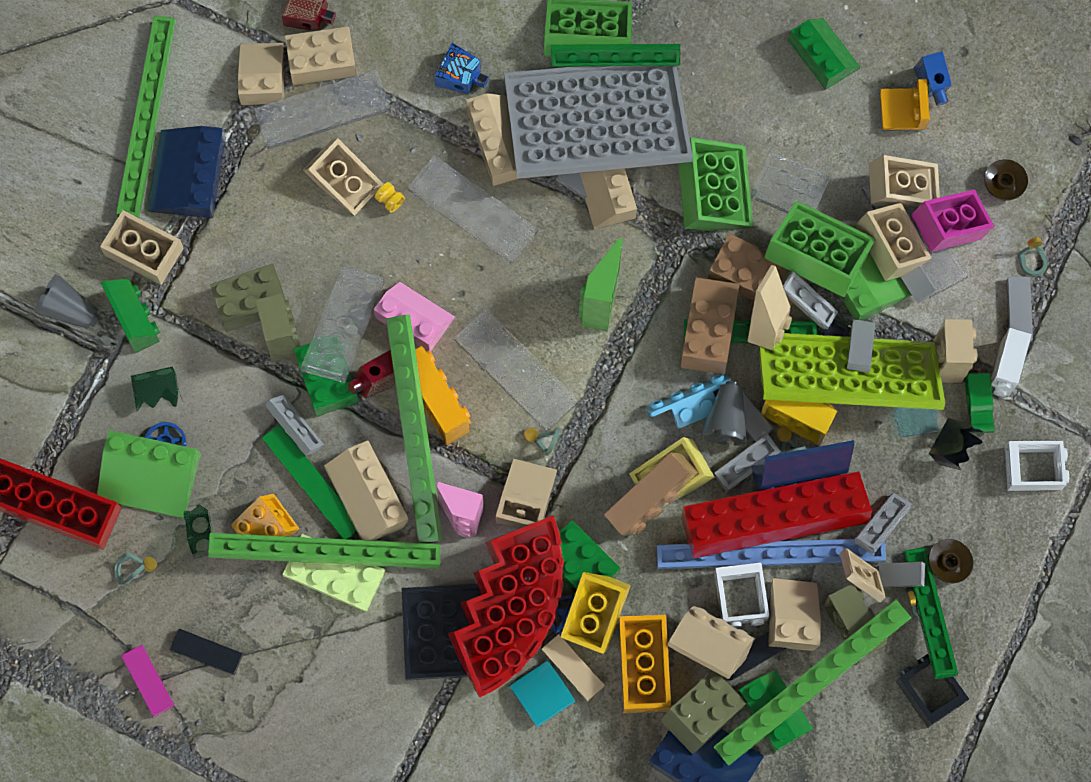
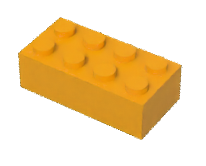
M420 346L415 351L424 410L445 444L448 445L470 432V414L464 405L460 407L456 391L453 387H448L446 383L447 378L442 369L437 370L434 364L436 362L430 350L425 351L423 346Z
M666 615L620 616L618 623L623 713L667 712L671 708Z

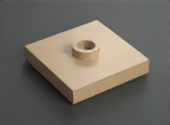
M844 548L840 552L846 579L880 603L886 597L879 571L849 549Z

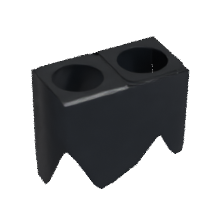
M948 418L929 455L938 465L961 470L959 463L967 462L970 459L967 448L983 443L981 439L970 432L982 433L983 431L975 429L970 423Z

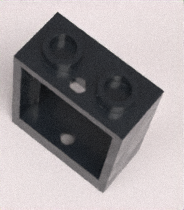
M926 654L917 660L919 665L913 669L908 666L899 672L900 677L896 683L927 728H929L966 703L969 698L954 677L944 678L956 697L933 713H930L908 681V679L931 665L929 656Z

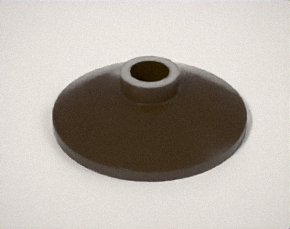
M1002 159L993 162L988 167L984 176V182L992 196L1000 200L1010 201L1019 198L1025 192L1028 186V176L1025 169L1019 163L1009 159ZM1001 181H1007L1008 185H1003Z
M944 539L937 542L931 548L928 563L932 573L939 580L955 584L964 581L971 574L973 556L962 542L954 539ZM945 560H949L952 566L948 567L945 564Z

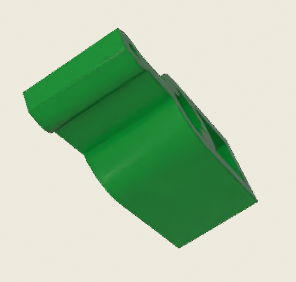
M990 373L968 374L964 382L970 424L975 429L982 430V433H994L993 395Z

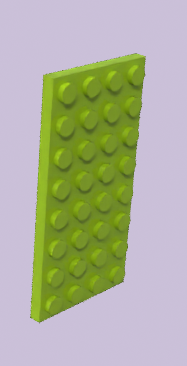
M784 333L781 343L777 342L773 350L758 346L763 400L944 410L945 398L935 342L874 339L869 373L847 369L851 337Z

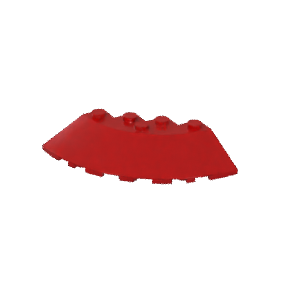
M554 515L485 542L493 564L473 572L481 594L460 602L469 624L448 634L455 652L479 698L498 689L515 674L519 673L537 653L549 628L553 624L559 598H561L564 566L561 550L562 543Z

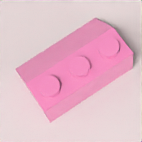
M401 282L389 289L374 308L375 318L387 325L386 318L410 315L414 343L418 346H423L426 351L430 350V352L455 318V316Z
M438 482L439 504L454 531H457V534L462 537L470 538V535L476 537L484 512L483 495Z

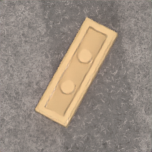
M559 634L541 649L587 702L605 687Z

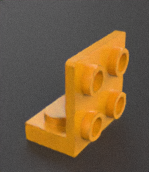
M918 79L916 86L913 88L881 89L880 100L883 130H926L930 120L927 79Z
M274 494L259 496L231 524L237 534L286 537L294 535L300 529Z

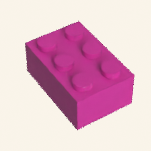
M975 189L924 201L912 214L931 252L981 240L995 227Z

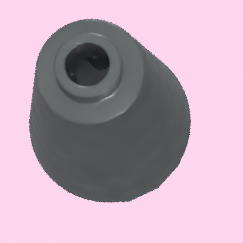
M55 274L46 286L45 293H42L35 307V313L88 329L89 326L94 327L100 317L97 314L98 309L61 276Z
M727 381L726 384L720 386L702 429L701 437L704 436L705 440L723 445L734 441L733 446L746 443L743 388L739 387V383Z

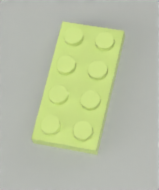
M304 534L301 535V537L311 538ZM289 561L283 576L367 612L385 574V569L372 565Z

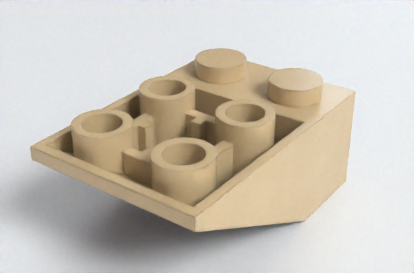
M513 459L497 510L496 523L519 529L544 519L557 470Z

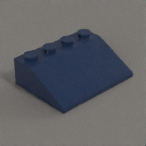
M193 126L161 130L148 212L203 218L214 217L226 140L223 128Z
M854 440L763 457L751 465L756 492L847 474L853 454Z
M720 729L694 754L669 730L649 760L648 765L674 782H749L764 756L750 748L728 766L714 748L716 744L729 735L723 729Z

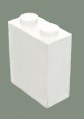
M1009 328L1000 343L991 376L993 394L1000 397L1010 396L1018 385L1032 334Z

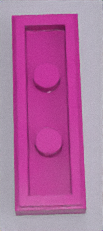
M143 645L122 655L153 717L175 706Z

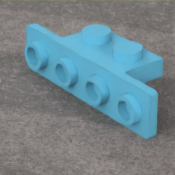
M717 374L706 383L693 384L687 391H677L672 393L668 399L651 402L650 406L645 408V412L650 417L671 410L675 424L680 429L708 417L715 400L713 391L719 389L727 381L732 380L727 375Z

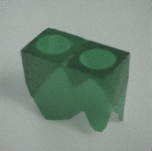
M173 366L131 375L136 412L139 411L144 402L154 408L160 398L170 401L174 407L177 406L178 390L180 393Z
M197 505L193 510L184 511L183 513L186 522L187 540L194 559L208 556L209 549L197 552L196 544L201 539L209 540L210 533H213L209 510L201 505ZM199 517H203L208 521V528L202 533L194 531L192 527L193 521Z

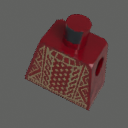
M288 0L281 17L283 26L317 31L321 22L332 25L335 21L336 12L327 10V0Z
M391 350L359 368L354 379L347 384L352 394L360 392L364 398H369L393 387L395 375Z

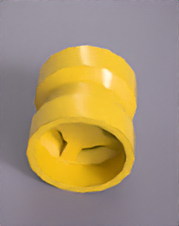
M390 182L382 185L374 196L378 202L385 204V208L390 213L396 211L405 200V196L401 192H396Z

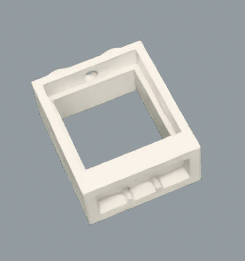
M1009 441L1005 446L1007 490H1062L1066 483H1069V471L1065 470V461H1067L1068 453L1067 448L1063 446V441ZM1053 452L1055 481L1021 482L1019 453Z
M753 563L715 569L714 576L720 618L734 628L742 627L741 624L750 623L751 626L763 625L764 621H767L769 618L762 564ZM755 577L760 614L728 617L723 581Z

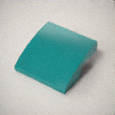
M548 661L509 686L536 727H539L576 702Z

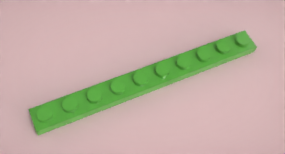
M155 15L153 17L117 207V217L124 210L140 219L176 20L172 17Z
M410 315L386 318L418 540L419 543L443 540L411 317Z
M210 533L208 557L439 569L440 544Z
M897 600L892 602L714 746L715 750L728 766L731 765L908 622L911 616Z

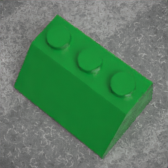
M824 18L808 19L791 30L789 43L825 90L860 69V65Z
M129 279L101 282L134 352H140L160 342L157 337L160 331L155 321L150 323L147 317L151 313L146 303L141 304L138 299L142 295L137 285H131Z
M777 670L739 689L738 694L746 702L744 707L749 715L752 716L786 689L787 686ZM799 709L765 736L764 739L775 754L811 732L813 728L802 710Z

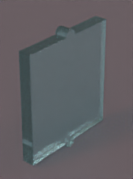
M894 407L896 414L894 420L897 422L900 437L939 432L936 418L938 413L935 412V409Z

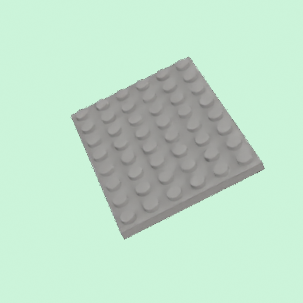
M574 66L504 73L517 179L693 161L677 66Z

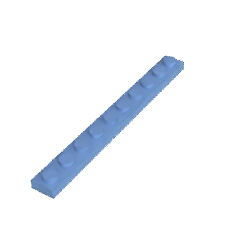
M855 539L778 541L693 559L689 544L657 545L656 547L657 569L719 568L761 563L762 566L842 564L840 552L844 548L849 549L867 563L886 562L885 541L874 554L854 543Z

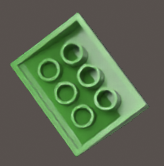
M547 0L544 56L551 57V45L631 44L632 2Z
M690 138L693 161L678 163L684 228L701 231L753 228L746 147L737 144Z
M796 200L770 240L764 258L845 297L876 239Z
M869 252L845 297H840L855 320L864 321L911 297L912 294L901 277L885 281Z
M618 238L589 274L587 284L582 283L578 318L582 319V326L608 331L620 270L623 239Z
M109 430L103 450L97 495L118 502L120 505L185 519L201 452L190 447Z

